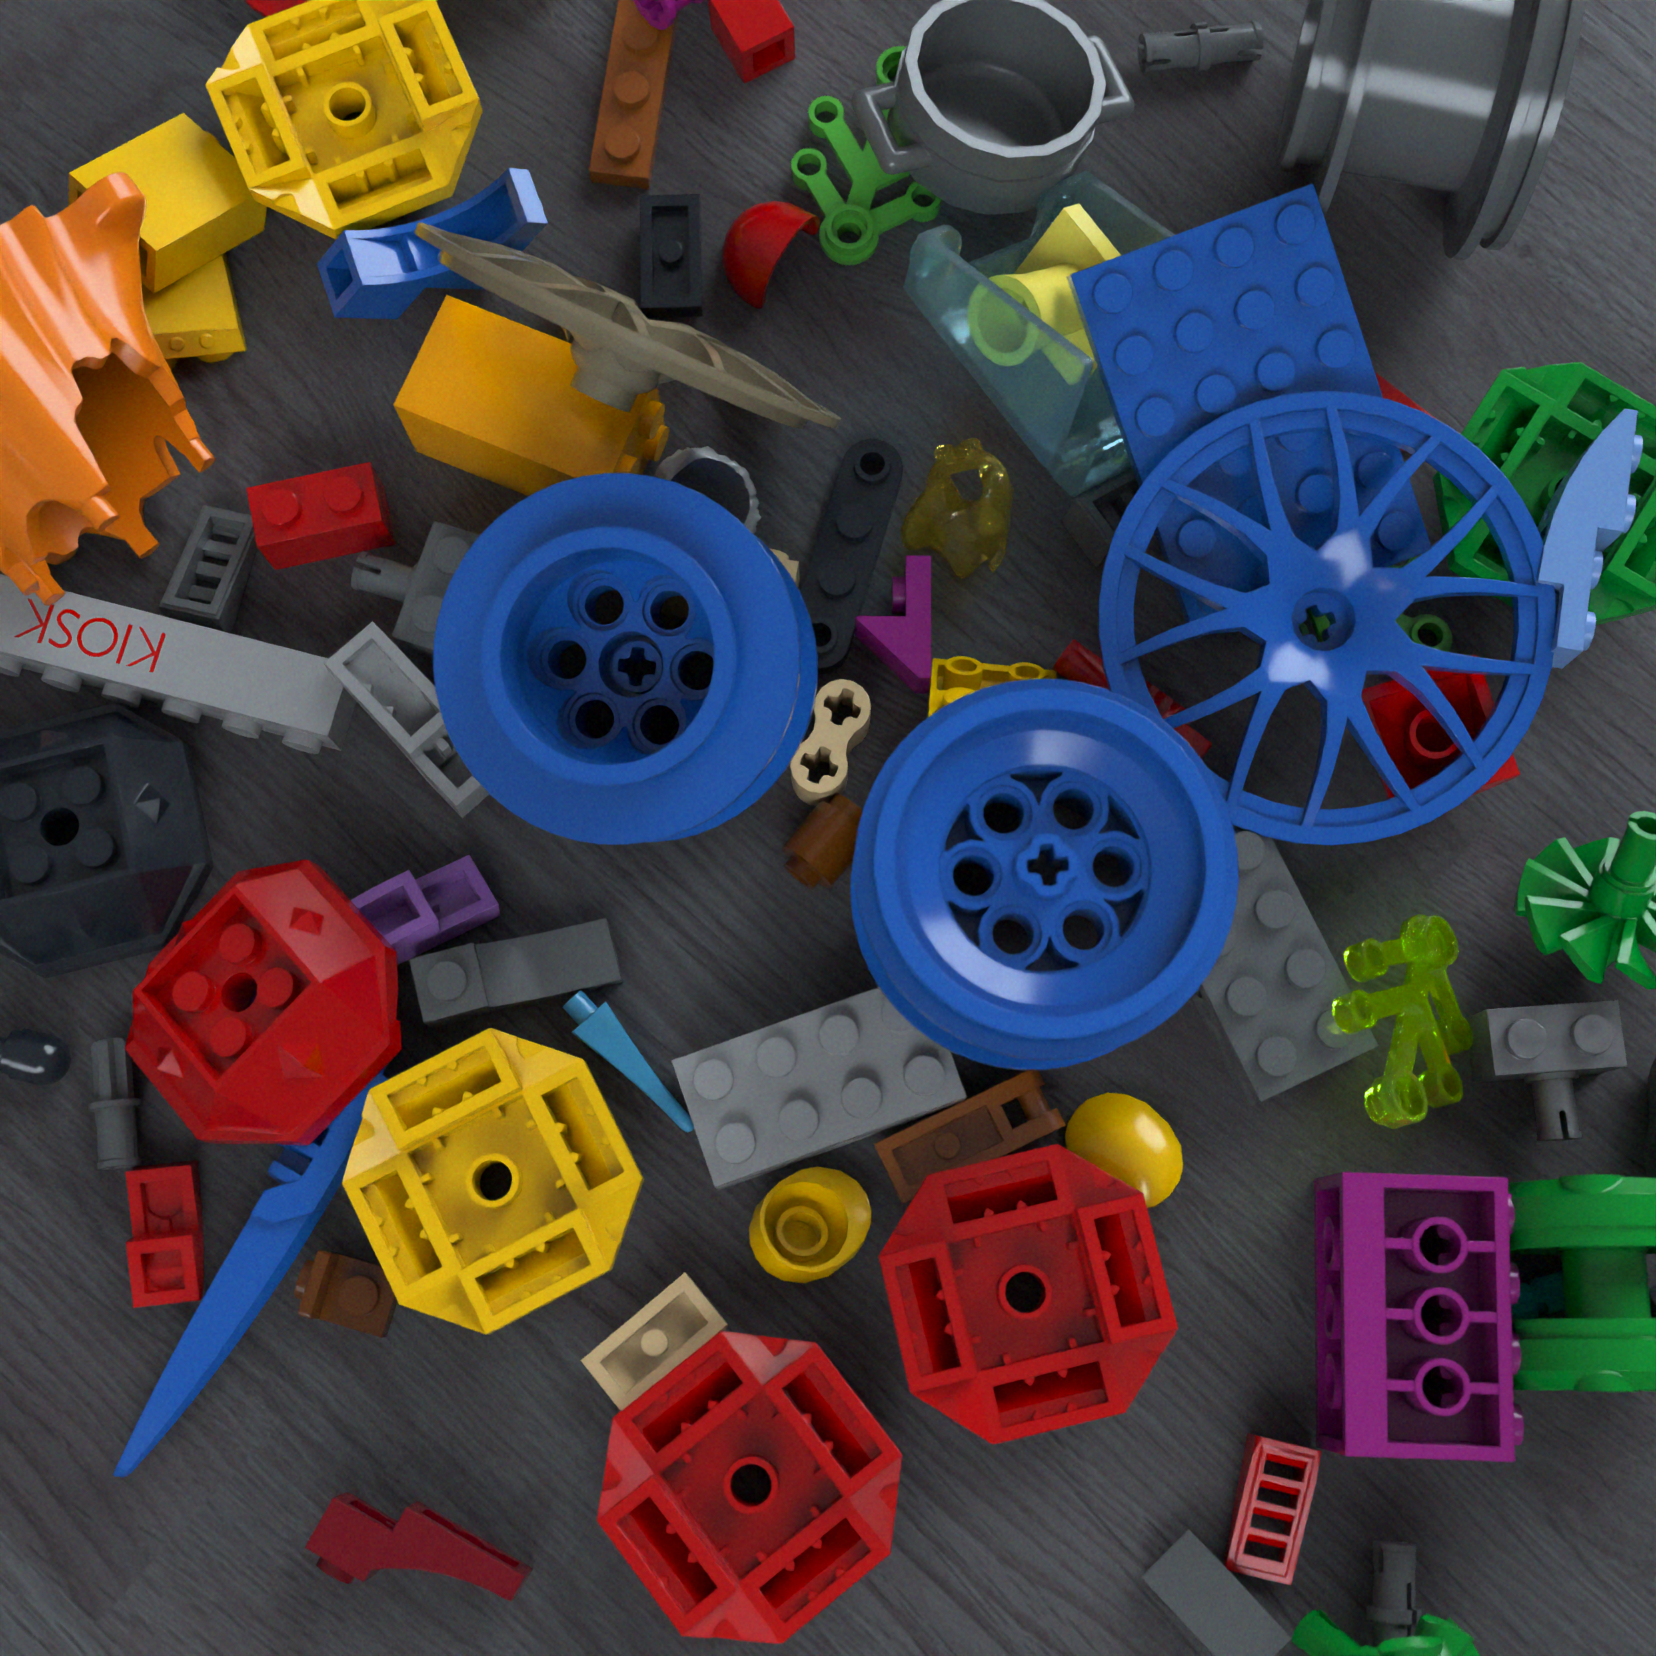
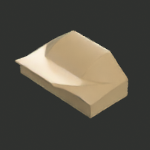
M685 1272L586 1355L581 1362L619 1410L622 1411L722 1330L726 1331L728 1323Z

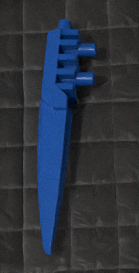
M388 1064L310 1145L277 1144L284 1148L278 1160L272 1162L267 1172H269L270 1177L281 1185L264 1190L251 1212L249 1220L220 1267L169 1359L134 1428L113 1476L126 1477L132 1473L157 1445L228 1357L283 1279L343 1180L351 1149L363 1118L361 1115L368 1091L389 1080L382 1075Z

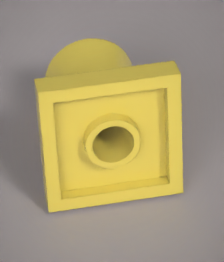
M1079 203L1062 209L1014 274L995 275L986 279L977 289L972 303V323L975 334L989 355L1005 364H1019L1029 359L1042 348H1045L1073 384L1088 379L1096 370L1097 364L1067 276L1121 256Z

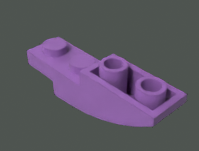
M470 855L416 880L410 870H407L351 900L397 951V965L500 916L499 904ZM257 989L250 997L249 1006H251L256 998Z

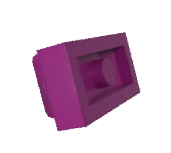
M906 555L904 576H892V614H904V616L855 617L854 634L916 694H929L931 683V556Z

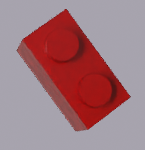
M371 462L246 488L256 545L274 570L396 545L385 487Z

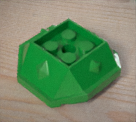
M1582 362L1551 364L1526 369L1525 367L1502 369L1462 430L1461 435L1477 446L1504 473L1524 501L1537 528L1556 489L1581 454L1624 409L1638 411L1635 435L1642 436L1643 448L1635 472L1630 473L1628 494L1634 495L1636 498L1635 515L1628 532L1622 533L1602 552V571L1598 584L1593 590L1590 589L1588 611L1595 613L1597 626L1655 610L1656 406ZM1437 471L1432 479L1442 535L1444 536L1473 505L1448 478ZM1481 517L1467 535L1446 556L1448 568L1460 577L1485 578L1509 582L1500 550L1487 524ZM1494 596L1513 608L1512 597Z

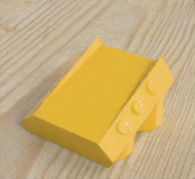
M226 253L155 294L142 284L144 312L152 334L170 370L175 367L178 358L197 356L202 361L213 363L228 359L234 352L247 351Z

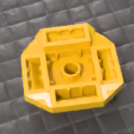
M436 0L307 1L248 24L231 47L222 68L217 67L205 84L253 199L334 239H337L344 230H368L452 197L483 111L477 92ZM362 112L356 119L343 121V118L350 113Z
M488 1028L369 1089L361 1115L363 1118L351 1149L342 1184L399 1305L487 1335L612 1270L644 1178L584 1059L493 1028ZM496 1163H504L512 1175L511 1188L501 1199L490 1201L481 1191V1176L489 1166Z

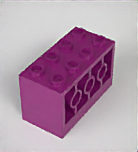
M1340 1172L1314 1178L1316 1447L1340 1455L1356 1457L1515 1462V1446H1519L1522 1443L1524 1420L1520 1405L1513 1403V1374H1518L1521 1362V1349L1518 1341L1520 1339L1519 1335L1512 1332L1511 1304H1516L1519 1299L1520 1276L1517 1265L1514 1262H1510L1509 1234L1514 1232L1511 1229L1514 1224L1515 1210L1511 1200L1512 1194L1508 1193V1177ZM1420 1237H1422L1425 1243L1424 1255L1420 1251ZM1422 1307H1425L1427 1314L1424 1324L1421 1321ZM1426 1375L1428 1379V1386L1426 1392L1423 1394L1422 1381Z

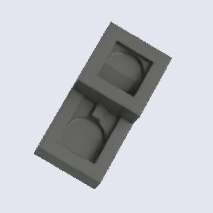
M1189 1529L1141 1577L1213 1656H1278L1293 1641L1273 1617Z

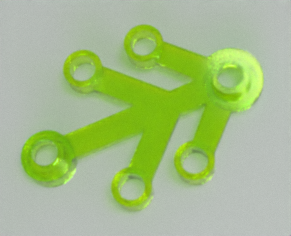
M1417 914L1405 919L1400 927V937L1398 939L1379 943L1373 938H1368L1348 946L1344 953V961L1349 974L1356 981L1364 983L1385 975L1388 967L1406 964L1407 969L1404 983L1401 986L1369 994L1364 990L1357 989L1336 997L1332 1004V1014L1337 1026L1349 1035L1372 1028L1378 1019L1397 1015L1384 1075L1377 1077L1372 1082L1371 1087L1366 1090L1364 1096L1365 1108L1369 1117L1376 1124L1385 1125L1391 1129H1398L1422 1121L1427 1114L1428 1105L1433 1108H1441L1459 1102L1463 1096L1461 1078L1452 1067L1449 1056L1470 1049L1473 1043V1036L1469 1023L1461 1014L1446 973L1448 965L1454 963L1457 959L1458 942L1448 922L1437 915L1428 917L1423 914ZM1429 992L1440 1018H1434L1428 1001ZM1418 1042L1428 1070L1421 1073L1419 1079L1412 1073Z

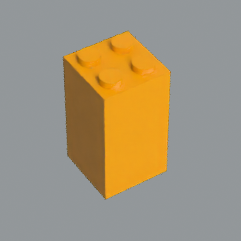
M446 295L393 404L416 452L526 496H530L556 483L581 476L603 473L642 475L649 460L657 462L661 457L668 440L669 427L665 426L663 417L665 404L660 401L658 386L648 393L638 394L630 412H625L600 402L570 385L578 368L572 359L571 343L449 295Z

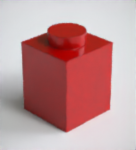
M708 0L711 29L743 84L795 59V26L779 0Z

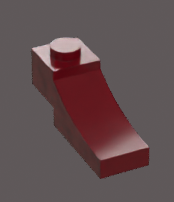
M349 1492L333 1497L305 1546L306 1549L320 1556L316 1563L320 1570L346 1584H352L355 1578L365 1582L375 1576L379 1569H413L439 1573L467 1581L487 1589L510 1602L521 1592L533 1570L529 1565L419 1501L407 1506L399 1521Z

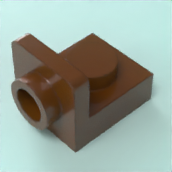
M318 1250L314 1261L307 1260L304 1263L294 1291L295 1299L301 1300L298 1316L308 1319H320L381 1338L387 1337L398 1302L381 1265L328 1250Z

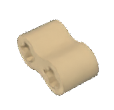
M845 679L834 680L820 689L814 704V730L808 739L801 743L799 750L791 761L790 770L793 790L799 799L809 805L817 806L820 801L828 803L834 794H843L848 779L847 757L851 750L861 743L868 733L871 715L869 695L862 686L854 681ZM842 705L852 707V717H846L842 725L832 722V712L838 713ZM820 761L830 764L829 775H823L819 784L809 781V769H816Z

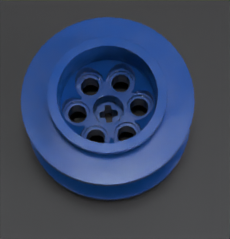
M603 473L562 481L535 492L504 512L477 538L453 574L442 601L434 638L433 672L437 700L449 737L469 771L493 798L528 823L552 834L595 844L625 845L678 840L701 834L737 817L765 795L790 765L808 729L818 685V656L811 618L802 594L792 576L779 558L763 541L750 532L740 520L718 503L681 484L647 475ZM618 591L624 602L623 612L615 622L602 625L596 615V604L599 598L606 592ZM683 596L689 606V615L686 622L679 628L666 630L659 619L660 608L668 598ZM579 644L586 653L585 668L580 675L567 679L560 670L559 660L561 654L567 647ZM709 654L714 660L710 686L695 690L687 680L686 671L688 664L698 655ZM643 655H645V659L656 663L655 674L644 675L641 685L640 678L630 674L631 663L642 662ZM605 702L613 712L614 724L606 736L597 739L588 731L586 717L594 705ZM669 707L678 716L679 729L674 739L668 743L660 744L651 735L650 721L657 711Z
M1028 679L1006 682L960 697L936 711L920 723L899 744L884 764L866 800L858 827L850 880L853 925L863 958L879 989L895 1010L928 1039L957 1055L994 1067L1014 1070L1063 1068L1090 1061L1141 1037L1176 1013L1197 991L1218 959L1231 928L1239 882L1238 851L1228 808L1216 781L1190 744L1156 714L1127 697L1081 682L1059 679ZM993 803L1009 805L1016 811L1019 818V828L1009 834L994 832L986 825L983 818V810ZM1053 803L1081 816L1087 821L1086 826L1074 830L1064 828L1056 821L1053 815ZM1039 855L1046 856L1048 866L1060 868V872L1053 878L1049 886L1042 885L1040 874L1028 873V868L1032 867ZM1100 855L1114 856L1120 868L1123 886L1107 887L1100 883L1092 869L1094 858ZM966 863L982 867L988 874L989 890L978 896L965 895L954 885L953 870L959 865ZM1070 916L1087 918L1097 931V941L1094 948L1079 950L1072 947L1063 935L1064 920ZM1003 920L1016 921L1022 925L1028 934L1027 950L1021 954L1011 955L997 948L992 936L994 925Z

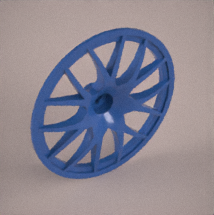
M1314 391L1291 393L1256 401L1217 418L1195 431L1169 452L1147 476L1126 507L1110 543L1102 570L1098 599V639L1106 680L1110 691L1127 697L1147 708L1168 723L1173 729L1211 715L1255 695L1230 781L1228 782L1220 778L1208 768L1227 805L1232 825L1263 837L1297 844L1328 846L1365 843L1399 835L1433 821L1460 805L1480 789L1509 759L1529 729L1542 701L1554 652H1551L1556 627L1555 590L1553 585L1536 583L1544 545L1539 530L1524 501L1504 473L1477 446L1450 426L1430 415L1389 399L1353 392ZM1327 432L1333 469L1334 509L1330 537L1317 550L1296 538L1292 532L1280 501L1264 440L1295 433ZM1344 433L1377 439L1412 454L1383 485L1360 514L1358 511L1352 464ZM1249 446L1263 526L1226 504L1187 486L1212 465L1234 452ZM1424 461L1448 478L1470 500L1473 506L1426 552L1403 568L1373 567L1370 538L1384 512L1405 483ZM1176 498L1219 523L1238 537L1262 562L1263 587L1243 593L1196 577L1145 553L1157 525ZM1482 517L1500 550L1509 582L1485 578L1427 575L1467 535ZM1140 568L1218 610V612L1172 628L1136 645L1134 635V602ZM1438 597H1512L1514 633L1510 661L1451 653L1414 643L1395 620L1411 603ZM1310 609L1315 618L1326 616L1329 620L1330 626L1321 632L1324 642H1318L1313 634L1303 636L1299 631V625L1307 620L1305 610ZM1240 631L1260 645L1256 669L1223 692L1165 719L1160 715L1148 691L1138 659L1141 656L1171 645L1209 634ZM1425 670L1505 676L1502 689L1491 713L1473 739H1471L1451 704ZM1366 675H1389L1414 694L1437 719L1460 750V754L1433 777L1411 790L1383 745L1361 698ZM1300 684H1304L1320 703L1321 737L1317 762L1305 808L1272 802L1242 790L1257 746L1273 710L1286 689ZM1346 726L1394 794V797L1361 807L1320 809L1334 771Z

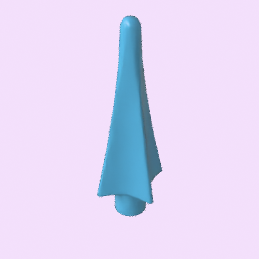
M582 990L576 993L562 1007L579 1025L571 1033L638 1086L682 1131L687 1133L693 1131L694 1125L691 1116L653 1072L607 1002L605 1001L598 1008Z

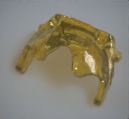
M975 437L962 440L960 445L956 446L951 444L937 446L933 453L937 461L929 471L927 487L911 506L901 527L902 543L911 551L923 547L931 548L950 563L955 574L961 579L969 576L988 559H990L988 566L992 573H994L1002 563L1009 539L1010 509L1013 502L1014 489L1009 480L1007 470L996 456L983 450L981 442ZM979 469V476L983 485L980 499L966 501L961 497L950 475L965 470Z

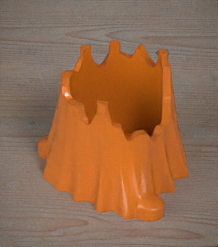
M124 172L110 174L100 179L71 205L54 216L45 218L36 206L30 205L14 218L0 225V571L10 577L24 596L35 593L45 606L57 602L65 595L63 589L50 575L51 572L47 563L58 565L75 556L78 549V538L82 534L93 533L125 540L140 559L149 556L159 547L160 543L145 526L143 510L145 499L154 495L181 475L166 446L165 439L179 452L184 454L199 473L206 470L215 461L213 454L201 441L195 423L186 408L184 396L152 334L144 312L139 239L140 228L143 224L147 207L146 196L130 176Z

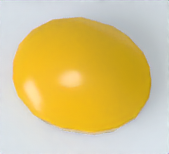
M1107 1092L1087 1099L1075 1110L1067 1124L1065 1133L1066 1148L1116 1179H1120L1141 1191L1147 1208L1157 1206L1169 1197L1179 1183L1183 1170L1181 1144L1169 1123L1146 1102L1127 1094Z
M812 1167L801 1169L776 1184L755 1207L749 1226V1238L756 1260L767 1273L782 1281L804 1284L830 1276L854 1258L864 1244L871 1225L872 1214L868 1196L855 1179L840 1170Z

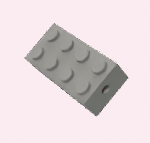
M879 987L671 1060L714 1187L718 1191L945 1110L964 1101L967 1097L951 1052L931 1041L911 1026L895 1010Z

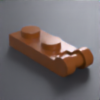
M1027 1070L875 1143L874 1147L901 1204L912 1201L928 1174L1002 1157L1066 1126L1058 1108L1051 1110L1040 1088L1046 1084L1040 1071ZM1018 1099L1028 1122L1012 1129L1002 1105Z

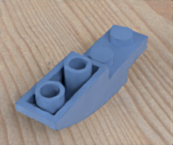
M1624 409L1581 454L1562 479L1538 525L1544 547L1536 583L1553 585L1556 595V627L1551 652H1554L1552 663L1554 668L1563 669L1583 650L1586 651L1590 647L1596 626L1595 613L1588 611L1590 589L1593 590L1600 579L1603 566L1602 552L1622 533L1628 532L1634 519L1636 498L1634 495L1628 494L1630 473L1635 472L1643 448L1642 436L1635 435L1637 410Z

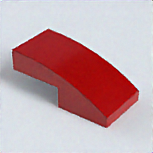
M198 1160L130 1168L125 1172L133 1237L126 1242L133 1308L200 1301L203 1298L204 1242Z

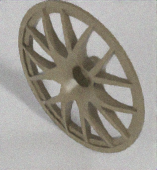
M418 222L414 233L441 249L437 261L496 295L561 326L568 341L572 334L574 339L570 350L572 359L578 368L570 385L600 402L619 410L630 412L638 394L648 393L657 388L658 384L678 380L736 406L794 428L805 429L808 420L827 427L838 428L841 421L839 416L810 400L777 373L744 353L732 349L721 341L687 324L649 320L639 309L636 300L617 293L597 282L572 276L557 265L504 245L450 233L425 223Z

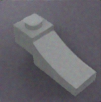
M373 621L324 662L327 670L371 716L417 768L426 781L461 818L489 795L464 764L449 737L441 716L435 686Z

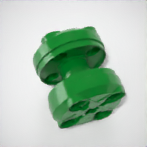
M1591 1174L1562 1176L1558 1179L1508 1183V1193L1512 1194L1511 1200L1515 1210L1514 1224L1511 1229L1514 1232L1509 1234V1251L1512 1254L1561 1256L1565 1318L1511 1320L1512 1332L1519 1335L1520 1339L1518 1341L1521 1349V1362L1518 1374H1513V1390L1656 1391V1318H1651L1646 1260L1647 1254H1656V1178Z

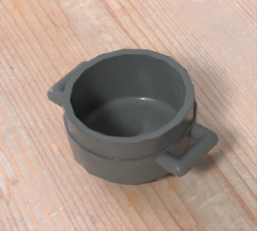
M941 0L934 3L912 28L908 44L902 51L894 81L860 89L854 93L851 99L853 110L881 169L885 173L895 175L909 171L918 184L949 205L982 214L1025 212L1056 197L1073 176L1079 163L1086 156L1094 137L1095 126L1126 118L1131 115L1135 106L1134 100L1104 41L1096 35L1086 36L1073 19L1044 0ZM885 109H889L887 121L882 112Z

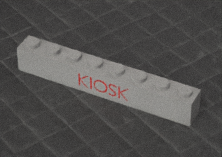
M0 574V673L19 677L23 668L42 673L41 680L63 690L79 692L81 684L103 689L102 697L125 706L137 708L141 699L162 704L161 711L163 713L187 722L199 723L201 715L223 720L221 727L225 730L249 738H259L261 730L284 736L282 743L286 746L311 754H319L321 746L339 751L342 750L357 701L327 670L324 662L329 658L64 591L65 595L57 602L45 606L35 593L24 596L9 576Z

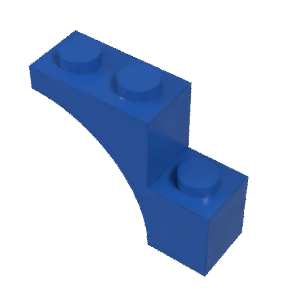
M508 168L499 178L475 196L436 215L388 228L344 230L318 261L317 267L334 317L398 319L426 287L487 290L437 261L441 249L414 233L418 222L450 233L504 245L521 252L548 222L529 170Z

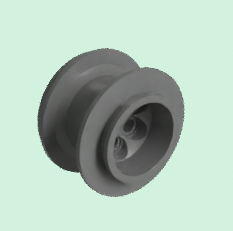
M1308 0L1282 114L1276 153V169L1291 172L1295 164L1305 165L1302 187L1314 184L1324 218L1332 201L1341 172L1446 191L1443 214V247L1445 255L1450 259L1466 260L1479 243L1484 249L1501 250L1510 241L1519 226L1545 164L1566 96L1578 47L1586 0Z

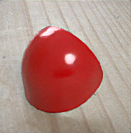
M778 201L759 203L742 212L730 225L722 248L723 268L728 282L736 294L751 306L761 309L766 303V289L782 254L800 230L807 234L815 235L820 229L819 217L793 204Z

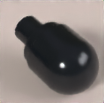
M26 1028L22 1031L12 1030L8 1038L0 1036V1072L9 1075L10 1079L46 1086L58 1082L68 1072L71 1054L68 1046L59 1037Z

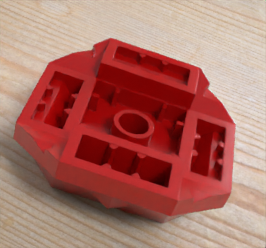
M305 859L238 871L191 920L181 924L179 933L148 964L145 978L132 991L133 1020L124 1048L198 1140L213 1144L277 1143L280 1145H310L402 1049L400 1021L396 1019L398 1001L397 951L327 873L310 860ZM257 989L256 998L251 1006H249L250 997Z
M1059 1144L928 1174L878 1256L910 1393L992 1445L1125 1413L1149 1376L1159 1356L1164 1352L1178 1330L1143 1193L1120 1179H1116ZM1019 1272L1032 1275L1038 1281L1041 1289V1297L1036 1307L1024 1313L1013 1309L1005 1295L1009 1279Z
M722 1330L612 1418L597 1522L682 1636L715 1637L782 1644L891 1554L902 1453L816 1342ZM756 1464L767 1471L771 1479V1490L765 1498L760 1501L749 1502L736 1494L732 1482L733 1474L741 1466Z

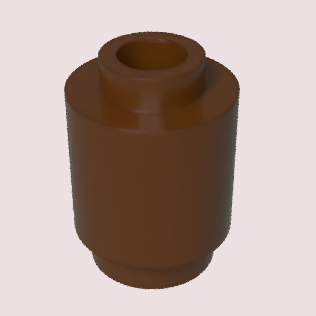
M838 793L834 794L828 803L820 801L782 846V851L789 858L783 865L786 871L811 890L818 883L826 888H832L853 862L858 827L863 810L854 802Z

